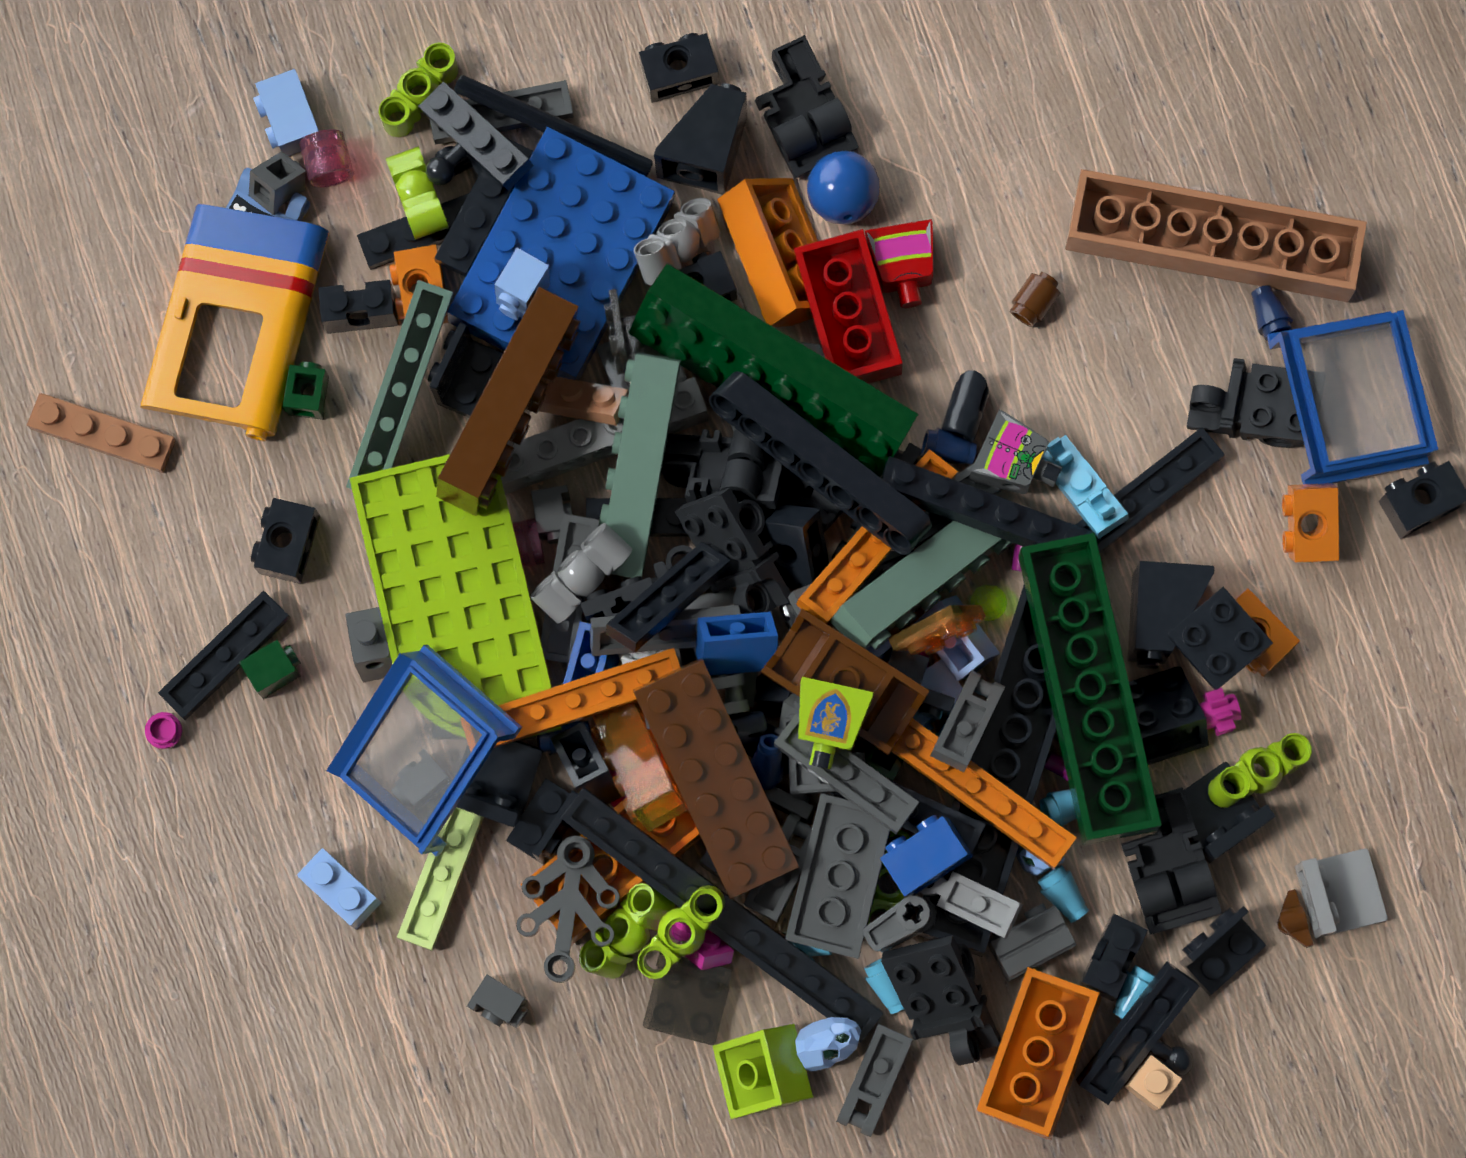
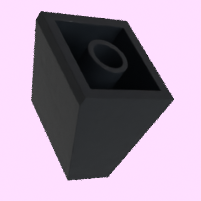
M723 83L721 86L711 84L656 147L654 160L657 178L721 195L725 194L747 120L746 92H742L739 87L732 84Z
M1139 561L1132 575L1128 661L1137 662V667L1146 669L1159 668V664L1166 662L1175 648L1174 643L1168 638V633L1195 610L1214 574V566Z

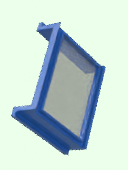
M1404 310L1391 313V311L1267 335L1270 350L1281 348L1310 465V469L1301 474L1303 484L1337 483L1429 464L1428 456L1439 449Z
M423 645L420 651L399 653L326 771L340 777L418 847L419 853L422 855L433 853L435 856H439L447 845L438 836L441 829L497 742L515 739L522 726L429 645Z

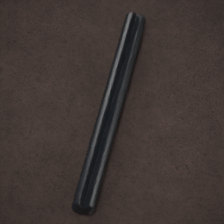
M460 75L456 82L454 91L457 94L539 131L545 132L546 128L549 127L646 177L649 175L653 166V161L649 158L465 75Z

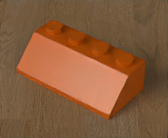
M793 178L744 179L717 200L735 243L736 251L745 268L748 281L760 306L761 314L766 323L773 327L793 326L812 319L813 315L793 248L814 243L818 240Z
M1027 967L976 1111L1018 1129L1052 1140L1102 999L1100 993Z

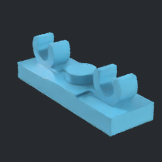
M1066 435L1062 438L1057 437L1049 442L1043 459L1062 467L1055 484L1090 529L1095 532L1098 539L1129 519L1126 510Z

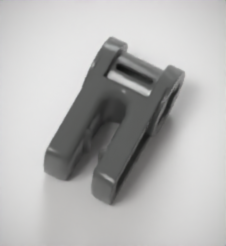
M908 896L863 929V934L874 951H888L934 926L937 920L936 906L926 898ZM913 906L924 909L919 914L921 921L910 918L915 913L912 908Z

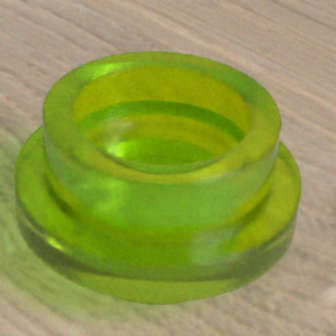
M983 585L973 592L970 607L973 614L980 620L994 621L1004 614L1007 607V598L999 587Z

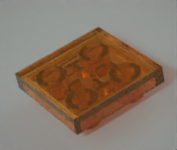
M949 605L888 639L893 650L909 651L910 655L925 651L926 655H930L944 649L947 646L945 641L956 635V638L959 639L977 631L976 624L985 620L986 615L981 605Z

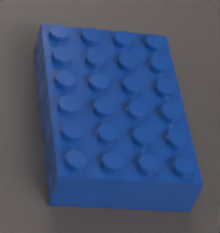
M547 127L529 159L534 166L516 183L450 305L447 316L448 323L458 327L460 322L468 326L470 334L505 351L522 318L519 317L518 320H514L499 310L500 305L496 303L495 283L516 248H519L549 265L550 286L547 291L579 306L576 318L581 321L577 330L579 333L571 350L563 349V352H565L561 361L563 364L557 377L579 381L597 348L596 346L600 343L639 269L634 247L640 241L647 239L650 234L656 235L673 205L675 191Z

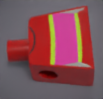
M932 219L864 230L882 293L898 291L901 308H913L921 305L922 300L919 287L931 285L933 279Z

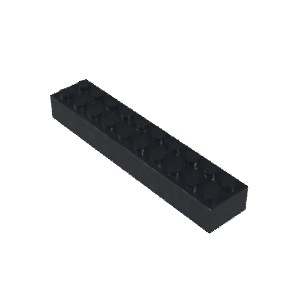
M1023 585L992 681L993 685L996 681L1004 685L1005 688L971 757V761L1032 805L1056 731V724L1025 585ZM954 798L951 809L988 826L972 860H967L952 871L1003 895L1019 844ZM952 871L944 876L945 880H949ZM923 894L922 898L932 901L936 906L941 895L926 896ZM936 906L937 920L934 926L917 935L929 940L953 935L958 946L964 944L968 947L971 954L982 957L985 954L991 931ZM919 907L915 920L921 921L919 914L924 911L923 908Z

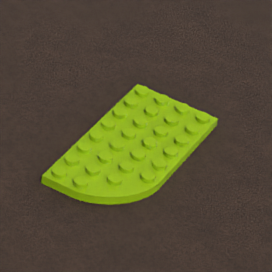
M450 454L349 478L392 664L399 653L420 651L423 645H429L497 705L552 688L501 476L498 475L496 477L498 482L495 489L497 490L488 509L481 507L477 516L436 497L438 476ZM412 675L403 691L417 710L438 727L453 735L467 739L460 719L462 717L415 675ZM561 726L556 727V728H553V729H550V730H547V731H544V732H541V733H538V734H535V735H532V736H537V735H541V734H545V733H549V732L561 730Z

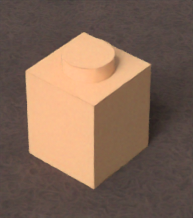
M1151 1055L1140 1065L1125 1085V1088L1155 1111L1161 1108L1182 1078Z

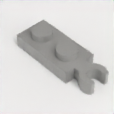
M953 871L948 881L943 876L932 887L925 888L920 892L926 896L941 895L936 906L1005 939L1008 938L1023 904Z

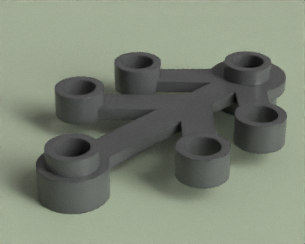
M571 836L562 841L557 850V860L536 876L527 877L522 883L524 895L531 900H537L544 895L545 886L565 873L563 889L530 914L521 915L516 923L517 930L521 935L533 937L538 933L541 924L560 911L555 950L544 962L545 974L556 983L567 982L575 972V963L570 957L575 913L579 915L591 931L592 940L596 945L600 947L609 946L615 937L612 927L601 921L579 892L580 877L582 875L596 891L597 902L602 908L613 909L620 901L618 891L614 887L609 886L593 866L595 852L592 844L581 836ZM573 849H580L583 852V858L579 862H572L569 859V854ZM532 881L539 882L541 886L540 891L535 895L527 892V885ZM605 891H612L615 894L613 903L604 904L601 901V896ZM528 918L535 921L534 929L531 932H524L521 928L522 922ZM601 928H606L610 932V937L605 942H600L596 939V933ZM558 961H564L567 964V971L562 975H557L553 971V966Z

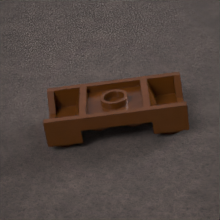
M803 608L778 649L761 671L763 675L800 697L802 677L874 692L873 700L858 736L886 755H889L929 693L928 689Z

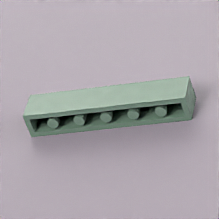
M421 280L417 281L349 478L393 468L453 292ZM348 479L346 488L352 489L350 479Z
M636 353L635 360L628 359L624 381L631 382L629 395L621 397L618 417L624 418L622 433L615 432L612 453L618 454L616 469L609 468L605 489L612 490L609 505H602L599 525L606 523L632 548L631 554L624 563L612 571L611 574L633 578L636 576L642 577L644 573L681 360Z
M952 521L842 604L830 622L841 634L864 649L872 646L877 650L892 636L890 633L892 629L897 627L900 631L903 630L917 617L914 612L920 608L925 612L941 599L940 592L944 589H947L949 593L955 590L966 579L964 576L966 572L971 570L973 574L977 573L990 561L988 555L992 552L1000 555L1012 542Z

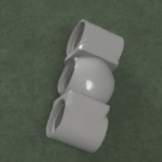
M696 198L686 202L681 207L680 212H676L673 215L674 219L664 222L659 227L656 235L650 234L647 239L640 241L634 247V253L646 284L652 285L666 263L680 270L681 264L693 259L699 248L704 249L707 244L718 239L721 232L709 199Z
M606 523L598 526L581 544L582 550H576L571 553L558 568V573L554 570L531 594L530 598L557 624L569 617L576 607L582 603L581 597H586L596 590L602 583L605 574L609 576L612 571L624 563L632 552V548Z

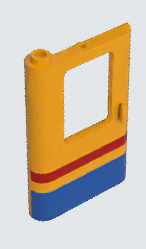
M205 204L196 205L140 407L208 422L241 427L246 430L245 435L259 441H266L267 436H275L283 408L289 365L295 364L329 238V231L321 226L307 222ZM203 305L217 306L263 316L240 405L232 408L176 396L177 386L199 308Z

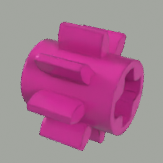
M1222 687L1218 690L1205 692V695H1203L1205 702L1199 704L1206 717L1207 730L1214 728L1216 736L1234 731L1233 729H1236L1234 722L1242 719L1236 696L1233 693L1224 696Z

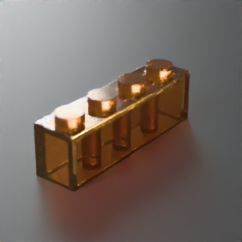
M637 701L592 716L596 726L592 727L591 730L599 745L606 747V750L602 752V756L609 769L617 773L612 779L621 796H627L628 800L623 805L633 822L640 820L646 830L650 832L688 810L651 729L646 728L645 717Z

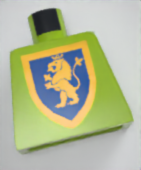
M806 677L801 678L798 739L814 742L809 765L832 769L836 747L847 750L853 749L873 700L874 692Z

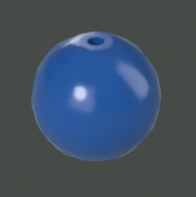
M840 151L828 154L818 160L808 176L807 195L810 204L818 215L830 223L847 225L861 221L871 213L879 200L880 179L876 169L866 158L858 153Z

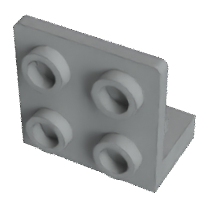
M1364 848L1320 860L1313 858L1301 861L1295 866L1315 939L1387 920L1386 910L1368 849Z

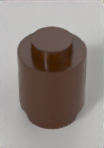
M1040 272L1039 275L1031 273L1012 300L1013 306L1010 309V313L1023 324L1033 327L1036 322L1043 320L1061 294L1056 288L1059 283L1045 272Z

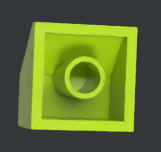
M795 1024L760 1030L712 1046L730 1119L813 1098L807 1071L796 1051L795 1040L797 1032Z

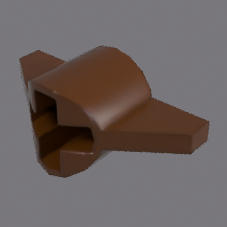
M1289 890L1277 922L1278 929L1281 933L1291 936L1305 948L1313 947L1314 944L1308 929L1305 911L1302 905H1300L1296 890Z

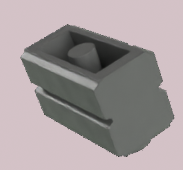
M1044 903L1025 912L1024 915L1027 920L1013 926L1007 939L992 932L994 937L989 939L988 946L1008 982L1025 974L1027 967L1034 969L1076 946L1074 938L1055 905L1046 909Z

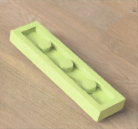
M457 807L454 809L438 834L447 845L439 856H435L433 853L428 854L397 935L398 939L431 951L434 950L484 817Z

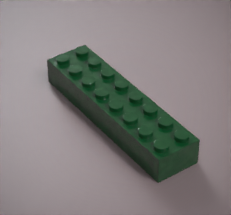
M667 263L647 291L628 331L629 335L636 338L642 344L648 345L668 358L681 360V366L716 387H719L733 372L738 371L746 374L879 477L883 473L889 456L893 457L919 415Z
M1095 533L1021 547L1018 559L1082 845L1085 846L1157 831L1162 825Z

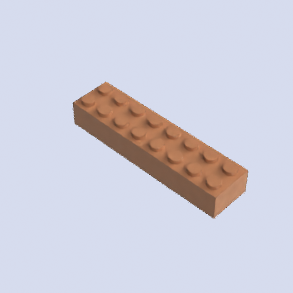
M1081 169L1065 250L1251 285H1270L1273 289L1349 302L1356 290L1367 222Z

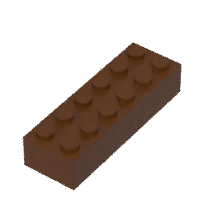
M538 287L438 476L436 497L474 516H477L481 507L488 509L497 490L495 489L498 482L496 477L498 475L502 477L506 475L513 460L511 456L515 449L513 447L514 443L521 445L529 430L530 412L538 413L546 397L544 393L548 386L547 380L553 383L563 363L561 361L565 353L563 349L570 351L579 333L577 330L581 323L580 320L576 319L579 306Z
M700 658L633 689L729 898L732 899L798 868V863L703 659Z

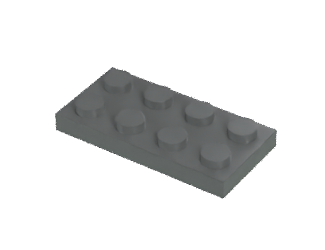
M823 792L820 795L785 940L859 959L865 938L863 929L868 925L883 864L880 857L885 855V847L888 844L890 830L846 798Z

